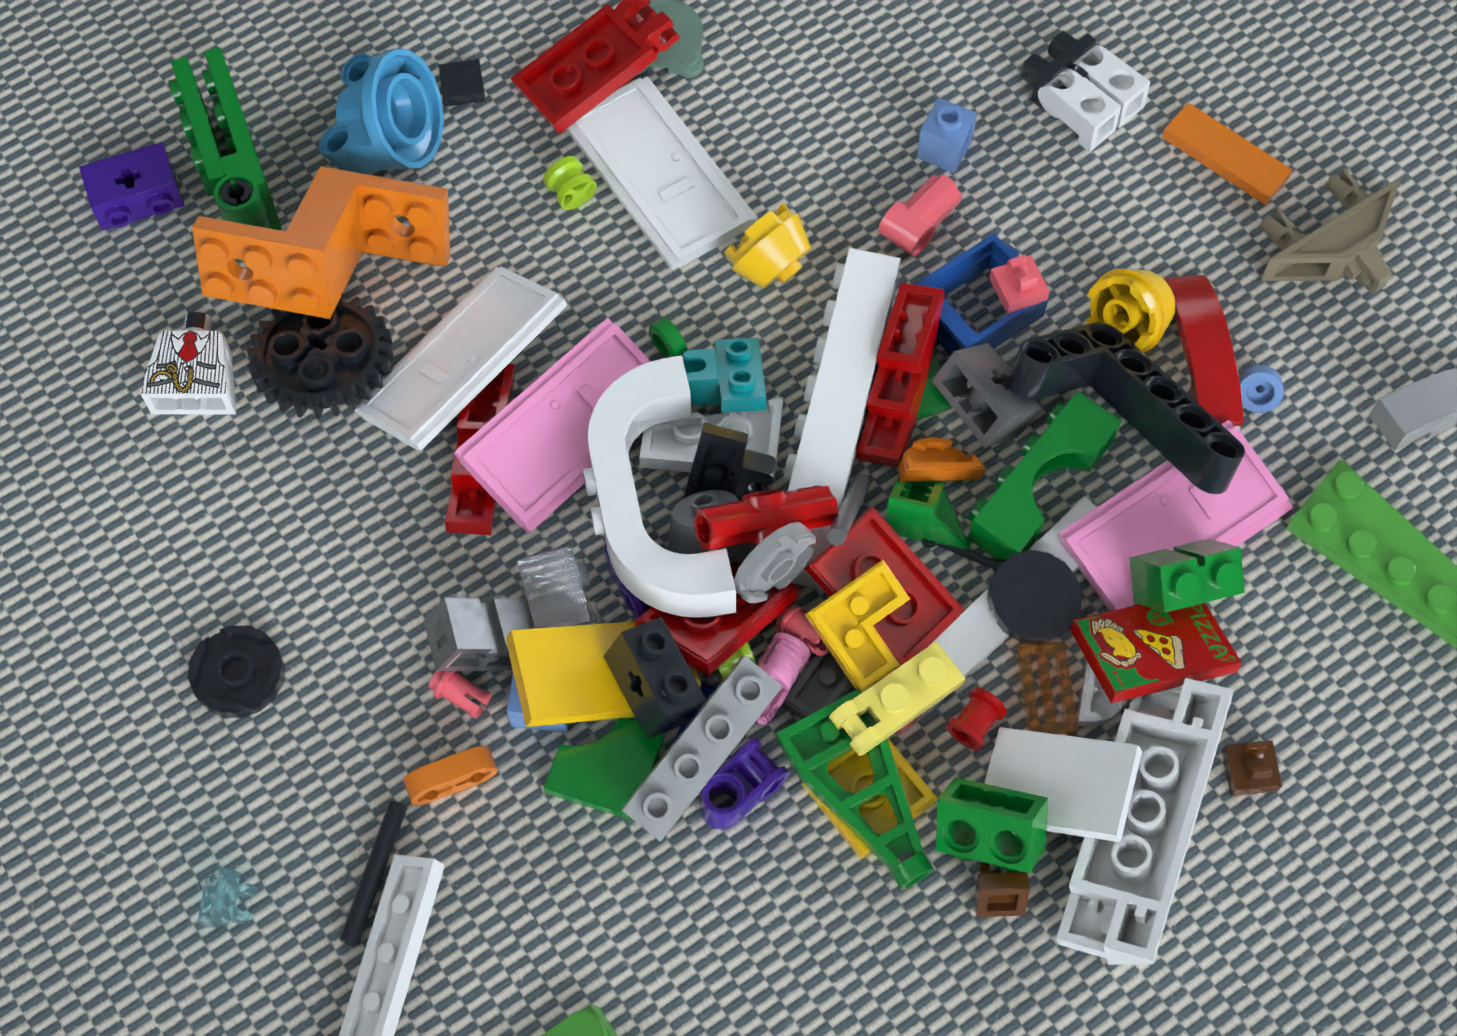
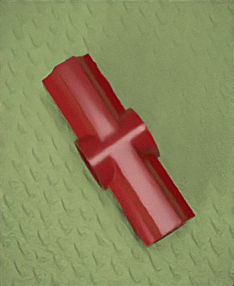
M814 485L784 492V490L756 492L743 495L741 501L697 509L696 517L693 520L695 537L701 543L702 549L717 550L747 542L749 544H759L774 531L789 523L800 522L809 530L830 526L838 514L836 497L831 493L829 485Z

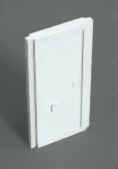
M648 76L643 79L638 78L616 90L566 129L671 270L683 267L745 232L758 220L755 213Z
M496 267L391 369L390 374H385L382 377L384 385L382 388L372 387L370 389L372 399L366 400L361 398L356 402V409L354 411L364 420L416 450H422L567 306L565 299L559 297L556 292L506 268Z

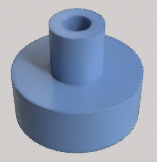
M1256 365L1246 369L1240 375L1239 381L1244 408L1255 413H1265L1273 410L1280 404L1283 399L1284 389L1282 378L1275 369L1266 365Z

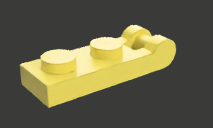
M934 642L853 700H849L832 712L829 718L837 729L843 728L852 739L850 742L851 747L858 756H862L962 686L966 678L940 645ZM868 712L877 724L867 728L859 717Z

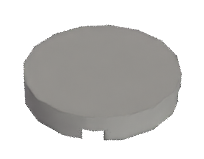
M800 522L789 523L774 531L759 543L739 567L734 578L736 592L745 601L758 603L768 599L769 596L765 592L773 586L778 590L788 586L810 561L814 550L810 545L816 543L815 535Z

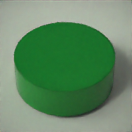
M662 317L649 326L650 338L664 358L681 355L683 357L684 352L688 351L681 333L668 318Z

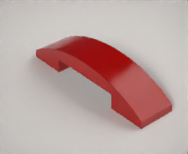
M1205 275L1163 278L1171 288L1175 299L1173 319L1176 320L1192 382L1188 392L1189 395L1220 424L1229 420L1233 426H1242L1244 422L1243 405L1236 358L1227 322L1212 285Z

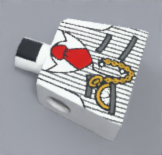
M190 312L185 316L184 331H163L158 334L140 393L151 414H236L231 350L222 332L211 331L212 318L208 314Z

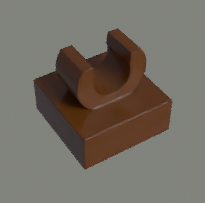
M1273 740L1227 744L1222 749L1231 796L1278 792L1283 786Z
M982 862L980 873L977 874L974 895L976 917L1025 916L1030 891L1028 873L1010 872L1007 870L1006 873H991L990 864Z

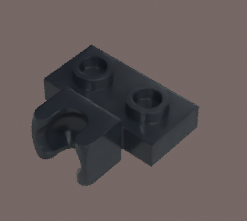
M704 422L683 499L702 491L723 490L734 494L741 501L743 495L767 491L765 484H770L773 481L776 460L771 455L746 449L749 434Z

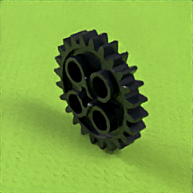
M342 293L330 319L289 311L283 313L277 309H272L271 313L274 321L260 320L259 326L262 334L257 333L250 336L254 347L247 349L250 360L248 368L258 393L264 392L268 404L277 401L280 411L283 413L294 405L297 417L299 418L306 413L307 409H313L316 419H320L324 408H330L334 416H339V405L344 403L352 410H355L356 403L354 398L360 396L363 399L370 400L372 398L369 386L375 388H382L384 386L381 375L391 373L389 360L394 359L391 346L393 343L390 331L386 329L384 317L376 316L373 305L362 308L359 297H355L347 304L344 293Z

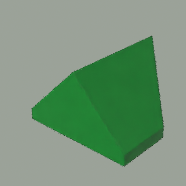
M898 477L888 499L886 522L900 537L920 542L922 539H926L939 544L972 550L945 490L946 481L900 482V477Z

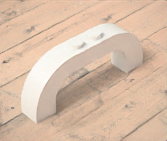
M682 355L642 364L620 376L605 390L594 407L590 418L588 444L591 467L584 468L583 474L587 495H597L598 507L590 508L595 536L604 534L608 555L615 573L625 587L644 603L660 611L684 617H712L736 613V588L726 548L697 554L671 552L656 544L649 537L643 526L628 456L630 447L643 431L653 425L692 417L690 389Z

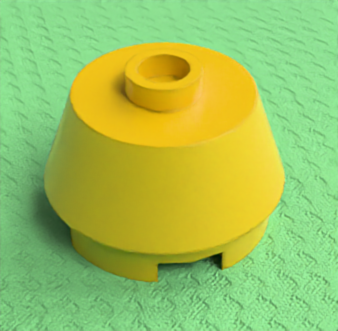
M782 203L775 213L772 210L769 211L744 232L745 235L740 239L742 242L737 246L738 249L732 244L724 251V254L734 265L731 270L764 289L777 279L783 284L803 268L799 261L812 248L799 214L794 215L785 203Z
M1111 270L1102 275L1087 294V297H1091V316L1086 318L1087 324L1100 322L1117 328L1142 352L1152 349L1160 341L1175 313V299L1171 288L1161 276L1148 270Z

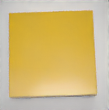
M887 738L913 820H915L934 806L938 798L889 738ZM852 750L830 762L827 766L829 775L847 792L857 793L873 783L874 773L867 753L858 756ZM802 782L801 785L860 860L868 855L871 851ZM879 795L859 806V813L874 832L884 834L897 826V818L886 796Z

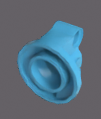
M407 49L385 50L377 56L360 53L350 58L341 70L340 77L347 88L341 91L337 99V123L327 129L319 141L320 152L339 170L362 174L389 169H416L424 167L434 159L442 141L444 126L442 97L435 77L424 60Z

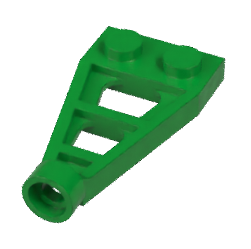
M858 688L777 732L775 739L799 779L889 869L900 890H904L926 878L934 871V868L923 852L888 739H885L867 752L874 773V780L870 786L857 793L845 791L829 775L827 770L830 762L854 750L850 745L852 741L850 736L843 728L837 729L829 716L839 706L860 695L862 692ZM868 712L859 717L867 728L877 724ZM879 795L887 797L897 818V826L884 834L874 832L859 813V806ZM911 853L912 857L899 863L898 858L901 854Z

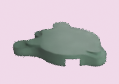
M650 0L649 6L655 10L656 14L663 11L674 24L672 28L678 33L680 39L665 52H660L656 55L658 59L644 70L650 72V66L668 68V73L679 74L685 78L696 77L703 70V56L701 53L703 24L700 17L692 7L685 4L682 0Z

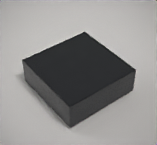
M479 59L438 65L445 107L486 101Z

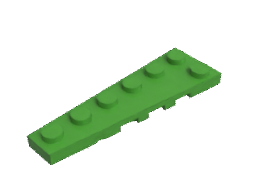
M1339 459L1291 519L1286 529L1457 649V565L1353 469Z

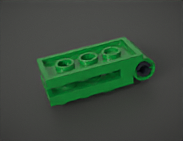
M221 47L204 51L209 69L202 70L201 72L211 96L212 105L230 153L237 151V153L222 157L205 102L187 56L170 61L176 78L168 80L175 103L179 105V117L185 135L189 139L191 145L190 152L196 169L200 173L207 196L214 195L221 216L225 221L282 230Z

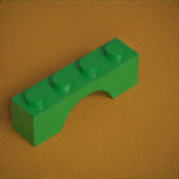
M1078 391L1067 404L1060 401L1048 416L1046 424L1049 426L1040 436L1035 432L1024 445L1020 453L1023 459L1015 468L1009 464L1000 474L994 485L997 491L989 500L982 497L972 509L968 520L972 522L968 540L997 560H1007L1016 553L1028 551L1038 539L1045 519L1035 503L1033 486L1043 476L1057 470L1076 469L1091 472L1114 443L1122 420Z

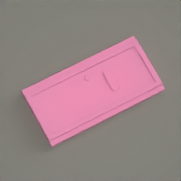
M607 317L453 454L509 516L530 534L585 483L583 469L591 467L588 428L592 412L599 398L620 376L651 361L616 323L613 324Z
M1229 420L1222 425L1242 443L1245 448V454L1227 491L1224 493L1210 494L1200 490L1167 460L1057 534L1062 542V546L1078 564L1079 570L1109 611L1139 605L1133 600L1129 557L1162 549L1174 551L1173 547L1204 539H1213L1239 546L1294 508L1282 487L1239 429L1233 426Z

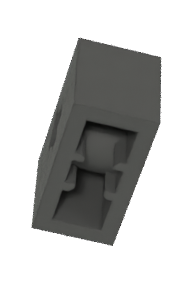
M989 343L954 351L932 380L984 447L1018 438L1042 409L1035 400L1022 398L1009 389L1007 379L1011 370Z

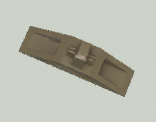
M1346 168L1342 169L1339 177L1334 173L1327 180L1324 187L1348 210L1310 234L1302 235L1281 209L1276 210L1273 218L1267 215L1260 223L1259 229L1265 232L1282 251L1269 259L1260 281H1338L1346 275L1351 280L1355 278L1371 294L1385 287L1392 272L1382 261L1383 255L1377 245L1382 238L1401 177L1377 192L1368 194L1349 174Z

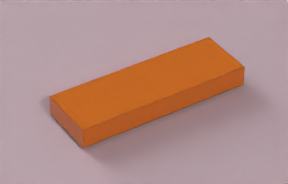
M1189 102L1165 127L1162 134L1163 139L1264 205H1267L1285 184L1293 171Z

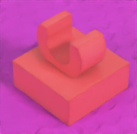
M1025 254L1008 260L1005 265L991 269L989 279L1007 314L1048 300L1050 290L1032 256L1027 257Z

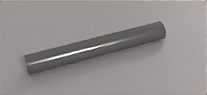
M857 474L854 476L838 510V514L835 516L827 533V539L831 544L838 546L845 542L871 483L867 475Z

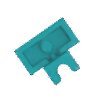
M759 338L715 340V349L688 350L684 352V367L690 389L691 405L718 404L720 398L721 413L766 410V391Z

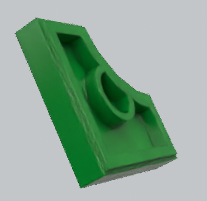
M618 718L612 730L596 742L582 746L559 744L543 787L544 793L634 821L620 809L656 765L666 732L647 739L637 720Z

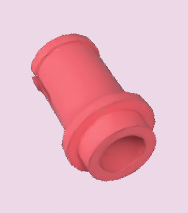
M800 606L788 607L778 615L776 629L779 632L796 637L819 657L829 652L804 615L807 613V610Z
M436 671L428 685V688L434 691L433 696L436 699L444 697L470 714L472 718L477 719L484 709L469 700V697L472 696L487 706L492 693L485 691L459 674V671Z

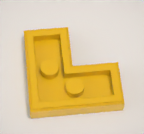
M884 560L872 566L804 614L855 689L859 688L863 692L900 665L873 626L910 600Z

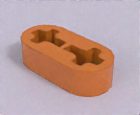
M477 746L415 769L404 777L403 783L411 804L424 805L481 784L492 778L498 769L488 746Z

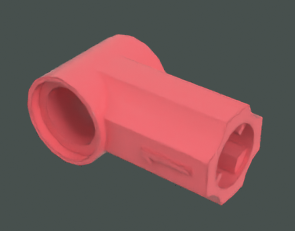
M933 174L905 203L898 201L886 212L879 224L878 232L910 256L915 257L928 245L935 233L936 227L961 203L962 193L956 187L955 182L948 176Z

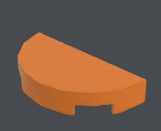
M928 437L917 439L904 452L898 472L900 482L980 480L986 469L973 453L968 457L962 451L951 447L953 441Z

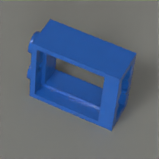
M993 233L914 285L944 289L946 296L984 270L989 269L991 271L993 268L1007 264L1008 260L1019 257V255L1010 244H1004ZM944 298L936 340L950 356L956 350L989 343L995 349L1043 317L1048 300L1009 313L979 334H976Z

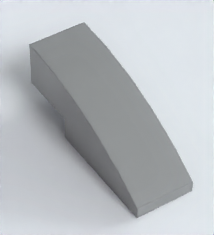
M1457 368L1423 378L1378 399L1369 416L1394 450L1423 436L1427 440L1457 424Z

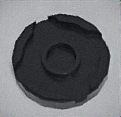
M1029 550L1012 555L1000 564L988 585L987 602L990 612L993 611V615L997 619L996 623L1002 631L1019 642L1041 644L1056 639L1071 628L1073 620L1078 617L1081 611L1082 592L1077 576L1064 561L1047 552Z
M231 625L219 629L220 633L214 634L211 638L207 636L201 641L190 658L188 680L194 696L209 712L224 718H244L258 713L276 698L283 685L285 664L280 650L265 632L251 626Z

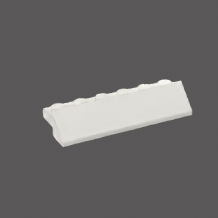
M1185 678L1184 684L1180 687L1131 699L1129 709L1124 710L1114 742L1137 744L1142 754L1121 842L1084 837L1069 884L1071 893L1056 937L1058 945L1106 958L1108 965L1154 964L1232 700L1233 689Z

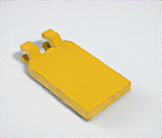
M635 621L511 630L506 637L525 727L635 717L603 657L622 631L635 627ZM690 669L699 687H701L697 669Z

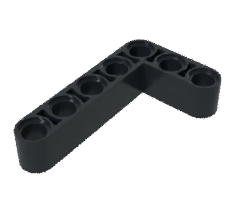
M1090 323L1027 339L1022 342L1007 379V385L1013 393L1025 399L1035 400L1090 385L1194 486L1210 494H1222L1227 491L1245 454V448L1242 443L1117 328L1106 323Z

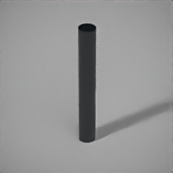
M389 801L339 938V941L351 946L359 945L408 808L402 803L396 801Z

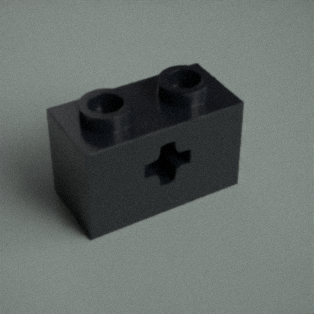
M662 617L622 631L603 656L647 739L687 724L707 701Z

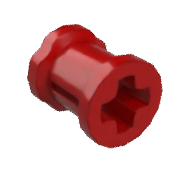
M973 687L968 694L969 702L956 718H949L945 727L949 734L963 746L979 751L985 743L983 740L984 735L996 720H1003L1008 711L995 695L979 687Z

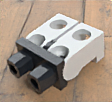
M1063 30L1049 44L1047 54L1054 58L1052 62L1049 63L1039 54L1034 53L1022 65L1021 77L1033 88L1031 101L1038 107L1043 106L1051 116L1061 119L1079 135L1078 143L1089 153L1113 134L1116 127L1120 128L1144 108L1150 86L1148 79L1106 48L1096 45V39L1088 33L1077 40Z

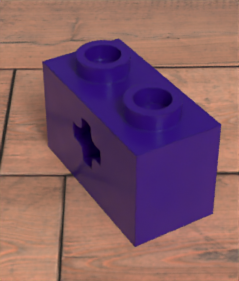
M163 142L79 166L90 207L102 231L110 228L124 227L130 222L153 215H164L173 209L185 206L173 165Z

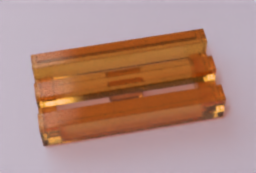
M1065 642L1018 645L1016 651L1027 731L1076 736L1078 726ZM1047 654H1054L1064 722H1056ZM1030 655H1036L1045 723H1039Z

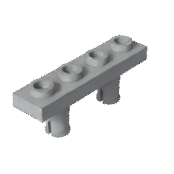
M742 656L620 810L661 842L783 686L748 657Z

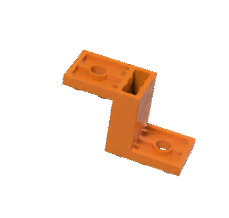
M320 166L286 231L198 216L192 226L202 296L328 319L331 318L363 252L446 267L450 258L447 188ZM395 216L406 217L413 226L400 223ZM235 259L243 260L249 269L240 266Z

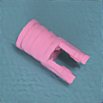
M779 632L773 636L771 644L767 646L757 666L783 686L756 720L762 725H767L771 722L790 692L792 685L796 682L798 674L802 672L805 664L811 657L809 648L802 641L787 633Z

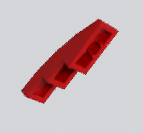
M901 283L876 356L879 368L866 403L869 415L856 450L860 461L899 467L901 458L908 449L936 342L945 296L944 289Z
M509 363L460 411L456 427L458 436L456 450L512 402L515 364ZM454 455L451 469L452 488L445 516L446 532L491 536L497 502Z

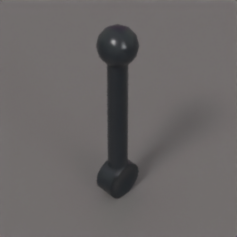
M926 539L921 540V544L927 548L939 546L993 569L994 573L1000 564L1006 561L1005 559L993 560L972 550L939 544Z

